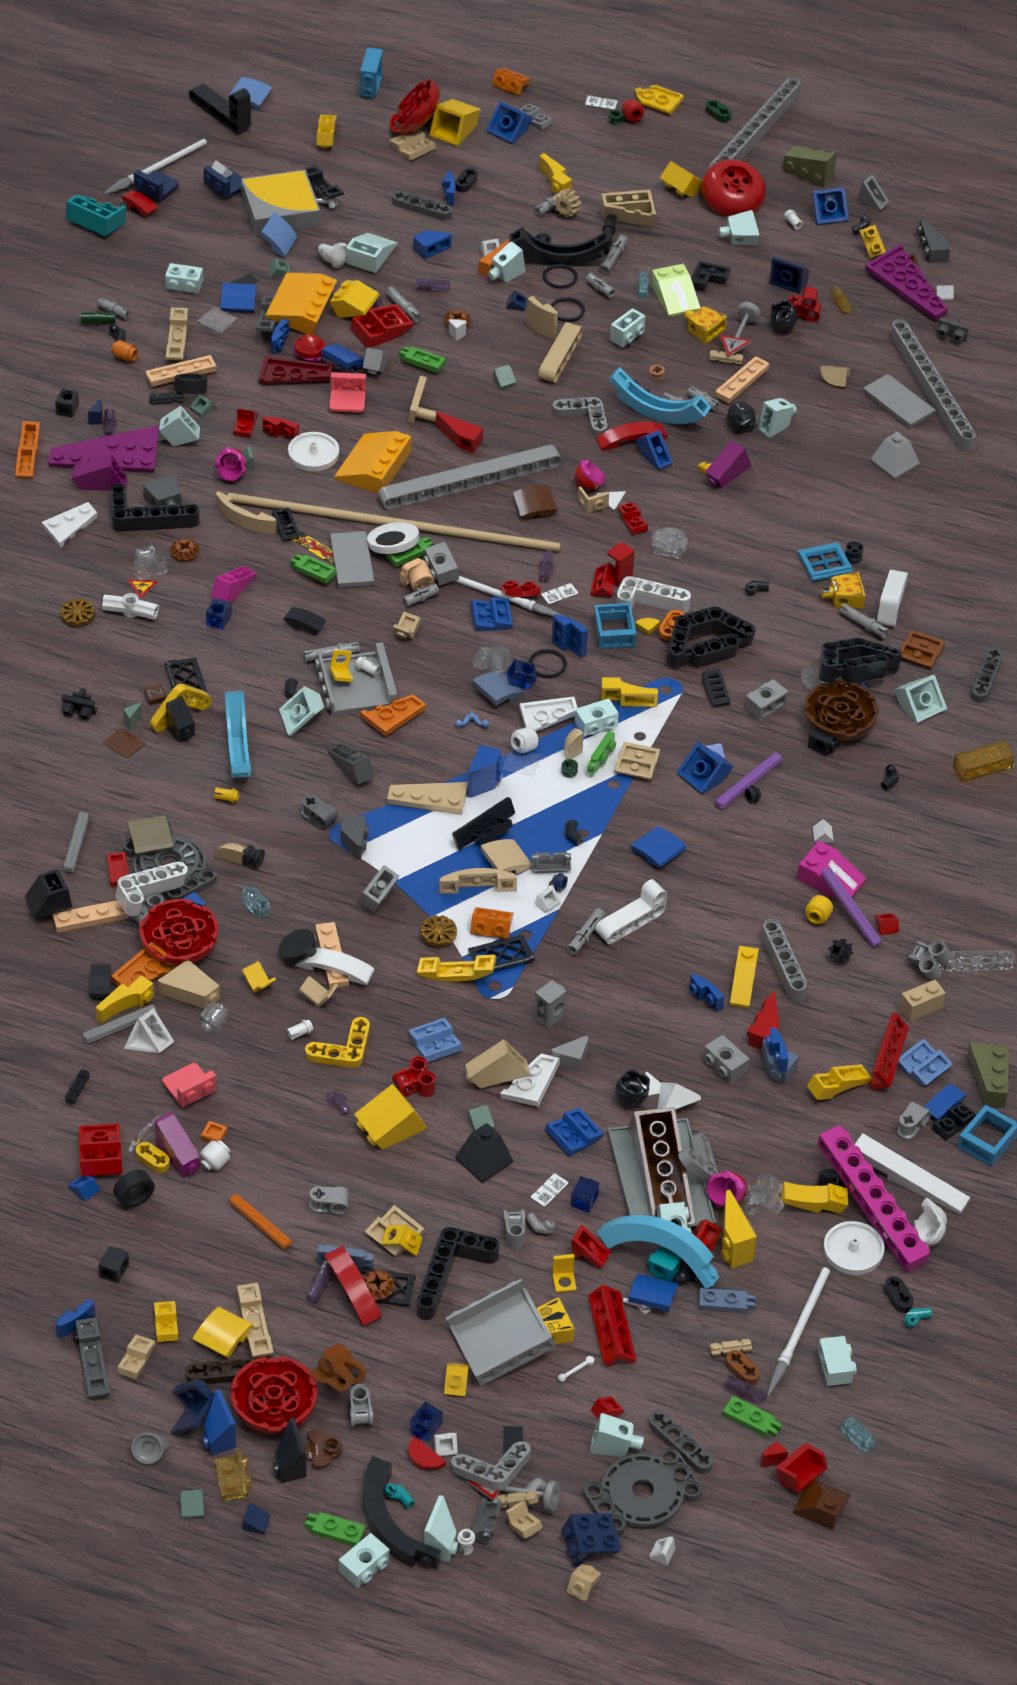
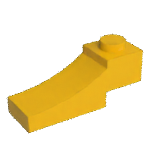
M320 115L316 145H320L321 148L333 146L337 115Z
M545 153L539 156V169L550 179L551 190L556 194L563 189H570L572 191V179L566 175V169Z
M602 677L601 701L605 699L620 701V706L657 707L658 689L631 685L621 681L620 678Z
M140 976L129 987L121 984L96 1006V1020L103 1024L123 1010L135 1006L141 1008L144 1004L150 1002L154 996L153 983Z
M862 1064L832 1067L829 1073L814 1074L807 1087L817 1100L832 1099L834 1095L842 1091L869 1084L872 1077Z
M784 1182L781 1185V1203L816 1213L824 1209L841 1214L848 1206L847 1188L830 1183L827 1186H805Z

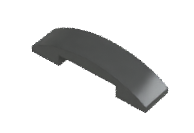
M263 296L256 331L273 332L276 328L277 322L265 317L274 297Z
M97 1317L76 1320L88 1397L94 1398L110 1395Z

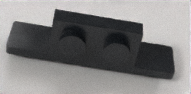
M506 797L454 831L452 836L456 848L461 850L473 841L481 844L492 842L493 839L505 834L508 829L513 827L512 820L508 819L515 814L511 798Z

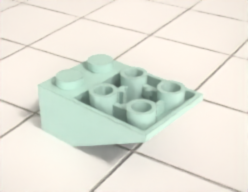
M370 233L357 236L345 248V263L376 273L398 242Z

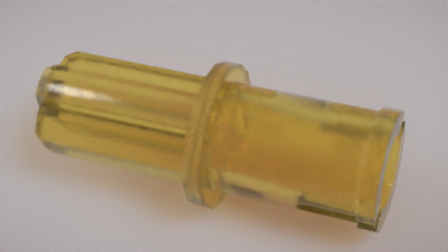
M835 286L836 292L831 289L830 293L835 298L836 304L844 312H850L852 305L848 301V296L841 291L839 286Z

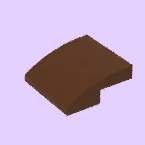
M549 485L532 486L513 492L523 521L540 514L541 518L558 512Z

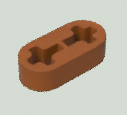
M732 1350L727 1354L726 1367L745 1385H755L759 1380V1368L739 1350Z

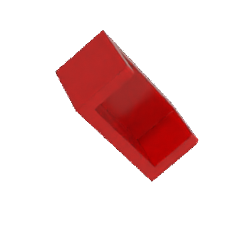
M620 542L607 552V555L615 560V568L617 569L615 585L617 587L621 585L624 578L633 577L635 550L623 542Z
M806 1442L776 1467L779 1483L796 1493H800L828 1469L824 1452Z

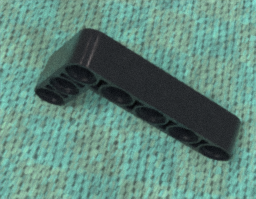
M200 84L189 90V98L193 103L233 133L238 134L251 127V97L245 88L230 94L229 102L205 84Z
M121 483L113 484L110 487L112 527L115 531L194 528L200 523L199 507L195 504L127 507L126 487Z
M455 1227L442 1229L417 1298L418 1317L422 1320H431L436 1315L456 1256L493 1264L499 1259V1241L492 1236Z

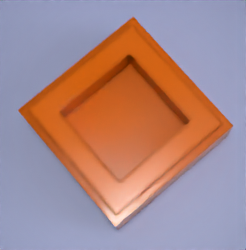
M208 1121L201 1134V1140L208 1143L218 1140L223 1141L228 1132V1127Z

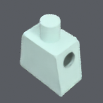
M753 210L729 216L726 227H719V236H729L732 245H758L759 232Z
M511 241L493 257V269L488 272V276L491 280L499 278L503 282H508L525 273L523 250Z
M783 398L764 402L758 430L769 438L781 432L790 425L792 415L797 411L796 406Z
M179 406L161 419L158 441L161 442L167 439L172 446L196 441L199 439L200 427L182 406Z
M601 1413L592 1434L590 1453L625 1457L629 1447L641 1450L644 1437L632 1435L634 1425L631 1422Z

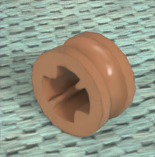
M657 364L652 365L649 373L650 379L654 381L663 380L665 368Z

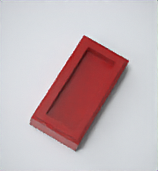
M125 852L106 854L111 887H117L119 878L129 875Z

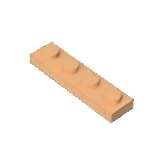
M211 355L145 372L148 382L153 387L174 382L175 375L206 374L217 370Z
M755 356L715 391V396L730 403L769 369L770 363Z
M118 900L53 914L57 933L129 918Z
M335 922L316 924L315 930L319 947L342 953ZM325 970L329 989L335 983L338 984L337 988L349 986L347 975Z

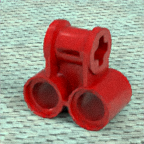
M806 287L802 295H793L787 298L796 308L798 317L805 316L806 320L810 322H816L820 319L821 303L817 301L818 291L814 287Z
M422 1056L413 1057L410 1060L409 1068L399 1070L392 1076L393 1083L397 1084L400 1093L404 1097L416 1092L422 1097H431L435 1093L436 1076L433 1072L428 1071V1062Z

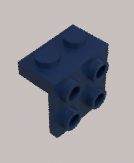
M209 165L204 167V184L223 198L227 199L241 191V179L243 177L232 169L228 168L233 174L226 178Z
M137 169L133 173L134 188L158 201H161L179 187V181L157 170L146 174Z
M199 1379L178 1385L172 1392L187 1406L171 1430V1433L174 1435L197 1429L202 1423L201 1418L210 1410L215 1394L204 1381Z
M608 1513L570 1514L565 1525L562 1527V1537L566 1541L567 1555L571 1558L573 1567H579L583 1564L588 1554L618 1553L621 1549L612 1516Z

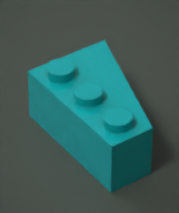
M75 195L66 201L65 218L102 236H107L125 224L126 206L121 205V208L111 206L110 202L102 204L97 203L96 199Z

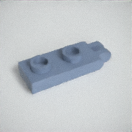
M319 1245L317 1264L329 1265L324 1255L338 1247ZM345 1248L357 1267L372 1268L374 1266L373 1254L366 1253L364 1250Z
M700 1288L699 1310L746 1313L748 1310L756 1309V1296L748 1295L746 1291Z

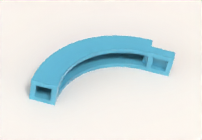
M620 367L608 379L617 388L618 393L616 395L625 404L638 413L660 422L670 424L692 423L704 418L711 409L709 403L701 395L685 401H671L654 396L638 386Z
M225 692L231 777H251L244 692Z
M630 1215L613 1219L605 1223L597 1231L608 1249L623 1242L647 1241L673 1251L691 1267L705 1289L713 1286L719 1278L716 1269L709 1263L714 1257L709 1249L692 1233L671 1221L654 1216Z

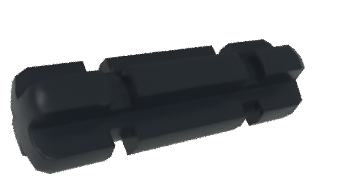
M179 392L149 395L150 404H157V402H160V404L171 403L174 400L176 402L183 401V393Z
M79 1070L78 1077H75L69 1088L70 1091L65 1095L67 1103L74 1104L76 1102L77 1096L80 1095L85 1082L90 1077L89 1071Z

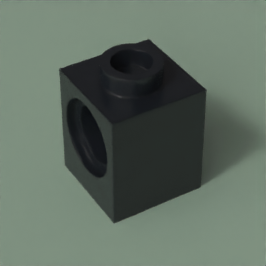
M61 388L55 401L56 415L74 417L79 406L78 391Z
M816 728L809 734L808 748L826 757L831 751L836 750L838 741L835 740V736L823 733Z
M109 1246L98 1264L99 1277L118 1284L129 1266V1253L121 1248Z

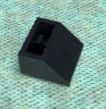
M58 869L40 874L25 895V900L35 919L45 918L48 915L73 908L69 889Z

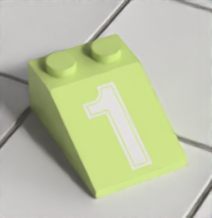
M684 264L652 270L651 287L668 317L685 314L688 309L694 312L700 309L690 274Z

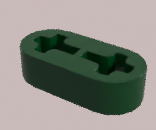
M717 100L706 102L705 111L710 116L723 123L731 120V110Z

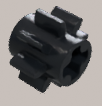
M840 939V941L833 940V945L828 947L831 954L830 958H836V963L850 961L849 957L851 954H854L851 948L853 944H846V939Z

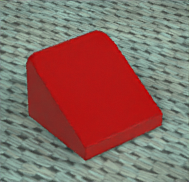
M893 913L875 916V921L881 935L899 932V919Z
M612 1396L598 1398L591 1408V1412L598 1420L601 1413L618 1417L624 1412L623 1408Z
M779 1442L773 1443L762 1452L760 1466L764 1468L779 1465L788 1457V1450Z

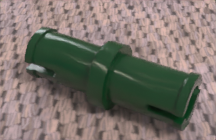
M81 312V323H115V312Z

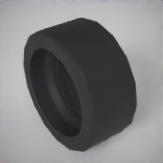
M196 373L175 375L174 390L185 394L204 393L207 391V377Z
M132 1170L115 1183L113 1194L123 1207L133 1208L149 1199L153 1194L155 1184L145 1170Z

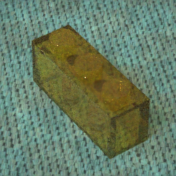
M1005 740L955 754L953 769L963 783L1013 769L1015 755Z

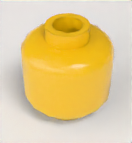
M821 895L812 897L805 908L806 917L815 924L825 923L833 912L832 902Z

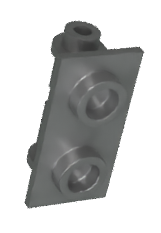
M567 851L554 852V855H550V852H536V854L531 856L533 872L571 871V853H567Z
M483 1497L473 1525L472 1532L475 1534V1538L485 1546L488 1545L490 1538L494 1536V1528L497 1522L495 1519L498 1518L499 1512L502 1509L499 1499H493V1501L489 1502Z

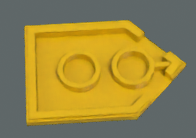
M657 85L650 86L647 89H634L642 105L669 115L676 110L684 98L683 94Z

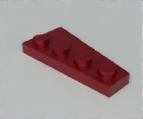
M265 356L259 376V384L330 381L333 365Z

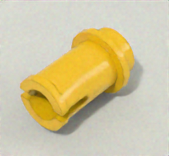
M216 787L215 792L222 793V795L214 794V799L226 800L231 803L238 802L239 791H236L235 788L230 790Z

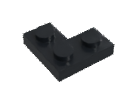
M698 261L691 277L693 287L706 290L710 280L726 283L731 268Z

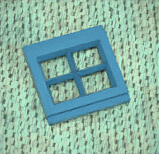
M838 542L797 551L798 557L812 582L853 573L852 566ZM836 552L838 557L825 559L823 555ZM820 556L822 559L810 563L807 558ZM841 561L843 566L830 568L828 564ZM825 565L827 568L814 572L812 567Z

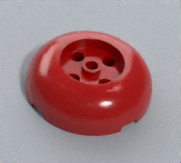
M428 78L427 82L421 81L397 106L400 109L397 114L394 113L389 122V128L394 133L399 135L412 134L431 118L440 100L439 87L431 78ZM396 121L401 124L398 128L396 127Z
M727 159L715 163L706 171L701 182V193L704 195L706 203L710 208L721 215L729 217L750 210L756 213L765 200L766 186L763 177L752 165L741 160Z
M187 899L168 900L148 910V914L140 923V939L146 952L161 963L172 966H179L185 961L196 963L205 958L214 948L218 938V922L212 911L204 905L199 906L194 904L192 900ZM153 942L167 953L166 956L156 953V948L150 947L148 944Z
M283 1356L271 1359L262 1357L246 1364L236 1374L231 1385L232 1407L237 1417L249 1428L264 1434H282L290 1418H294L297 1427H300L311 1416L317 1402L316 1381L311 1376V1372L294 1359Z

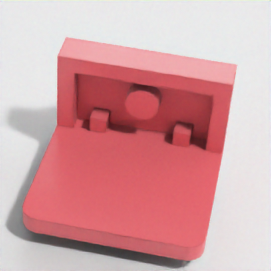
M331 372L330 411L364 412L366 374Z
M191 1063L162 1079L163 1085L182 1108L217 1091L215 1073L212 1070L204 1073L197 1063Z

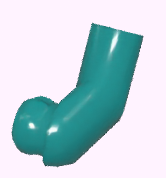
M931 1308L911 1309L904 1318L906 1326L914 1327L920 1319L931 1318Z
M388 1483L385 1486L384 1490L387 1497L400 1500L407 1509L415 1504V1500L403 1486Z

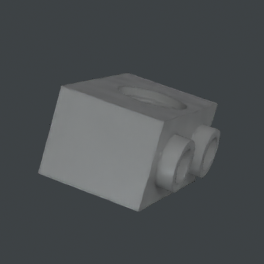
M445 542L425 548L426 556L423 557L424 561L430 566L434 580L436 579L439 586L459 579L458 567Z
M773 679L768 683H764L755 691L748 693L745 709L761 721L787 705L788 691Z
M383 865L364 890L358 902L375 913L395 886L399 875Z
M552 980L535 992L534 1018L547 1029L565 1017L566 990L563 986L558 985Z
M721 1035L705 1046V1062L718 1071L719 1075L729 1083L748 1072L750 1059L724 1035Z

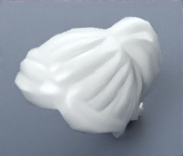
M338 243L333 246L320 244L318 246V253L323 260L331 263L334 268L339 269L346 260L345 247L347 244Z
M926 1198L922 1202L924 1213L920 1215L918 1220L914 1221V1227L917 1229L922 1242H925L928 1246H933L942 1240L946 1232L947 1218L945 1212L929 1198Z

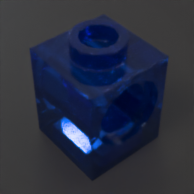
M214 598L206 611V625L223 630L232 616L231 602Z
M514 659L506 671L509 685L527 690L537 679L534 664Z
M580 1176L571 1194L570 1207L590 1213L599 1196L600 1183L591 1178Z
M425 1401L410 1419V1432L417 1438H422L428 1442L443 1424V1411Z

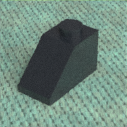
M180 696L166 703L167 730L179 743L194 736L195 722L184 698Z

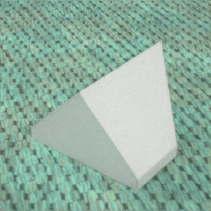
M152 1008L137 1019L124 1049L160 1053L171 1045L174 1040L154 1008Z
M661 1082L657 1109L675 1107L677 1109L701 1100V1097L677 1083Z

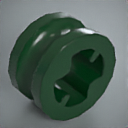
M617 109L609 111V123L614 125L622 123V111Z
M573 759L564 760L561 764L562 775L568 778L575 777L578 773V763Z

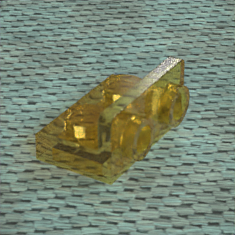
M236 1449V1456L215 1459L221 1499L229 1500L248 1497L251 1479L250 1474H245L248 1464L246 1456H242L241 1449Z

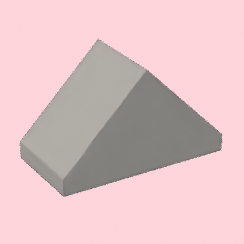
M870 175L861 183L859 202L879 211L889 203V200L874 176Z
M588 1036L551 1049V1056L559 1057L560 1067L580 1072L588 1052Z

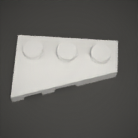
M87 502L43 521L42 528L61 548L64 542L69 538L72 539L78 530L84 529L98 518L97 512Z
M540 1054L528 1065L531 1074L514 1079L512 1085L500 1093L501 1099L538 1107L560 1064L559 1057Z

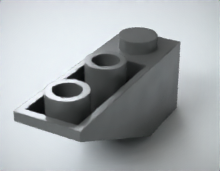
M923 218L920 219V223L917 226V235H920V244L924 247V256L927 257L929 263L948 262L950 247L947 238Z
M343 743L337 744L328 750L329 755L349 780L354 783L361 784L375 778L368 756Z

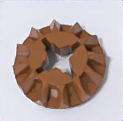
M452 309L451 312H446V316H444V323L447 327H449V319L466 321V327L471 323L470 314L466 313L465 310L460 311L458 309L455 311Z
M179 538L178 541H173V545L170 546V552L176 559L190 560L198 555L199 546L198 543H195L194 539L188 540L186 538L182 540Z
M374 1269L372 1272H367L363 1277L374 1300H382L392 1294L395 1283L391 1273H386L384 1269L382 1271ZM376 1279H378L381 1283L380 1290H378V1287H376Z

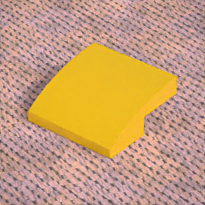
M218 1306L202 1323L192 1339L229 1359L237 1344L244 1342L253 1324Z

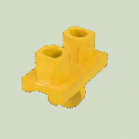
M875 225L859 231L870 259L886 253Z

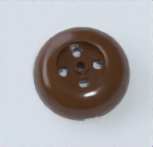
M837 680V683L827 684L825 682L814 687L805 699L804 713L812 729L816 728L823 733L835 736L837 741L846 742L859 739L872 730L878 719L879 706H877L874 695L863 686Z

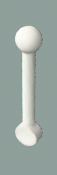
M588 1356L585 1362L565 1374H559L558 1381L564 1382L568 1376L586 1365H593L594 1358Z

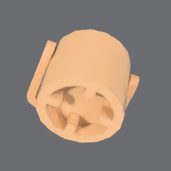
M419 558L404 564L400 574L401 584L404 587L411 584L414 591L434 583V578L427 563Z

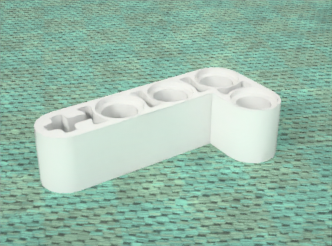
M890 569L878 611L877 623L880 625L895 628L908 573Z
M629 576L624 578L617 593V604L631 603L632 609L636 602L669 611L680 610L686 613L690 608L691 594L685 589Z
M174 862L123 876L118 880L115 896L126 914L137 916L141 913L144 897L154 892L162 893L182 887L185 883L188 868L182 862Z
M655 880L647 881L641 889V897L599 921L595 931L608 944L618 941L662 915L666 909L667 892Z

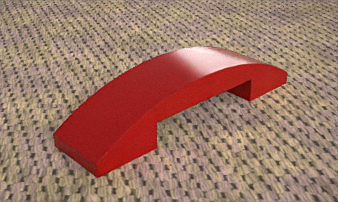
M633 422L614 427L597 436L596 440L601 451L618 448L620 442L635 440L660 430L663 439H667L668 435L662 424L655 422Z
M342 1245L325 1254V1259L341 1283L363 1327L382 1318V1314L370 1290L344 1246Z

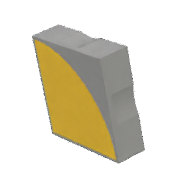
M305 169L241 179V195L246 209L250 213L255 235H260L273 212L281 216L292 229L320 226V208Z

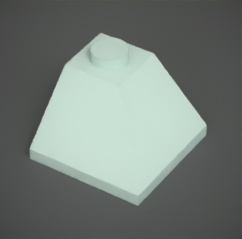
M935 675L909 682L894 689L900 707L916 723L947 709Z
M304 686L279 709L289 736H292L324 708L319 693Z
M439 1495L424 1531V1544L440 1550L441 1560L449 1562L452 1554L456 1555L459 1542H456L457 1532L444 1496Z

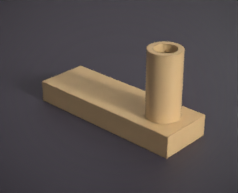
M420 376L409 411L407 420L409 423L414 424L416 417L436 422V411L419 407L427 377Z

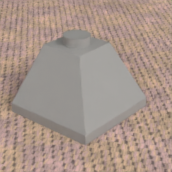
M899 432L885 438L870 460L871 463L893 480L920 466L910 441Z

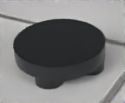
M309 929L295 930L281 941L279 953L289 965H295L300 960L316 954L317 939Z

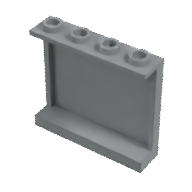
M383 642L376 643V650L374 652L351 655L348 669L353 677L352 682L335 681L329 670L332 657L322 658L321 651H318L315 667L316 670L320 671L318 672L319 682L323 683L322 694L327 697L325 698L326 709H330L331 716L359 713L363 710L371 711L376 706L382 705L384 707L393 704V701L397 700V691ZM337 656L336 662L343 663L346 656ZM360 656H365L367 660L380 666L376 676L364 670H358L355 664Z
M521 1279L510 1282L506 1287L493 1291L483 1299L474 1301L469 1306L455 1311L446 1317L480 1386L557 1347Z

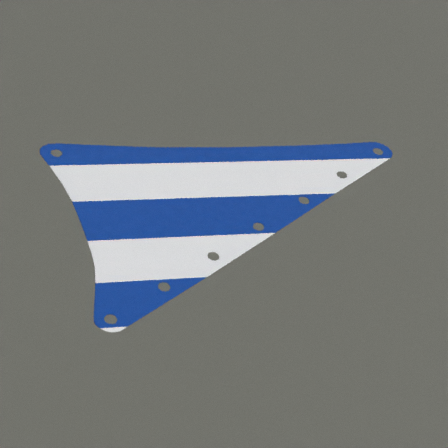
M660 678L643 686L644 688L658 689L657 707L620 706V701L613 702V706L619 713L618 726L596 734L583 736L582 754L572 758L578 763V773L575 777L568 778L561 773V764L566 760L564 756L566 737L575 728L579 729L575 722L538 739V746L533 751L527 753L513 751L502 756L501 758H504L501 769L503 771L501 782L497 783L495 789L472 798L468 797L467 790L462 815L391 804L359 815L358 817H366V825H369V836L365 837L367 849L362 852L361 859L377 870H380L385 865L397 873L399 878L396 885L411 897L430 917L443 915L448 917V919H452L457 926V937L453 943L464 961H472L468 948L504 939L470 933L472 914L475 907L514 912L509 938L518 936L521 931H530L532 937L526 941L534 953L634 776L614 771L623 743L629 742L651 747L683 691L682 685L675 679ZM662 686H669L672 692L670 694H663L660 692V688ZM608 730L614 732L616 741L614 751H610L606 763H602L597 772L589 775L587 773V766L592 754ZM643 732L646 738L638 741L634 738V734ZM469 771L444 783L468 782ZM610 780H617L620 782V787L612 789L608 786V782ZM506 797L511 798L515 809V814L508 818L512 820L513 827L508 829L505 834L493 839V841L503 839L515 840L531 863V856L536 854V852H550V855H554V852L567 851V853H571V871L533 872V869L530 868L515 874L517 875V891L497 892V886L460 887L457 894H439V879L445 875L473 868L494 869L481 852V845L483 844L473 841L459 850L456 848L452 833ZM575 820L579 825L577 826V831L583 829L589 832V836L584 838L581 845H577L565 836V824L567 821ZM341 822L330 830L329 838L335 844L350 851L341 843ZM563 873L564 876L568 877L567 886L563 891H556L561 902L545 912L535 904L536 897L549 887V882L554 875ZM520 943L512 944L516 947L521 946ZM504 947L496 948L493 950L501 952ZM507 949L504 954L514 957L517 951ZM484 951V952H480V953H476V954H477V955H484V954H485V951ZM520 953L517 958L525 957L526 955ZM501 958L498 963H502L509 960ZM528 962L495 970L487 976L474 979V982L484 997L491 999L503 998L511 992ZM492 981H497L501 984V989L492 991L488 985Z

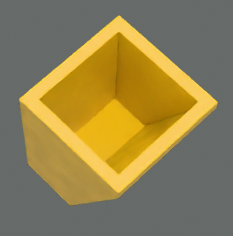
M455 99L438 104L434 113L430 136L459 146L478 124L481 109Z
M393 1084L355 1113L359 1120L356 1124L363 1132L367 1131L369 1133L366 1137L373 1146L377 1144L382 1150L428 1128Z

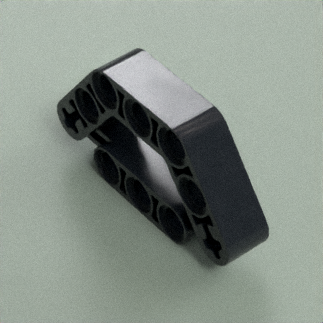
M717 606L680 615L675 620L666 655V663L669 666L678 667L681 663L689 661L692 666L701 667L732 658L736 655L739 646L748 647L752 644L756 628L753 624ZM711 631L721 635L695 643L692 647L686 648L688 638Z
M862 638L824 643L819 660V679L826 683H833L836 678L841 677L844 682L856 683L884 678L887 675V670L893 672L899 670L903 652L900 649Z

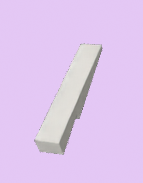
M862 1133L855 1143V1146L861 1149L862 1156L866 1162H869L872 1167L888 1174V1180L959 1214L962 1213L969 1202L970 1197L865 1134Z

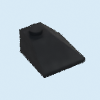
M488 1123L472 1132L455 1156V1159L482 1184L513 1163V1158L501 1135Z
M294 1418L289 1419L275 1452V1463H272L274 1475L279 1476L281 1484L306 1477V1451Z

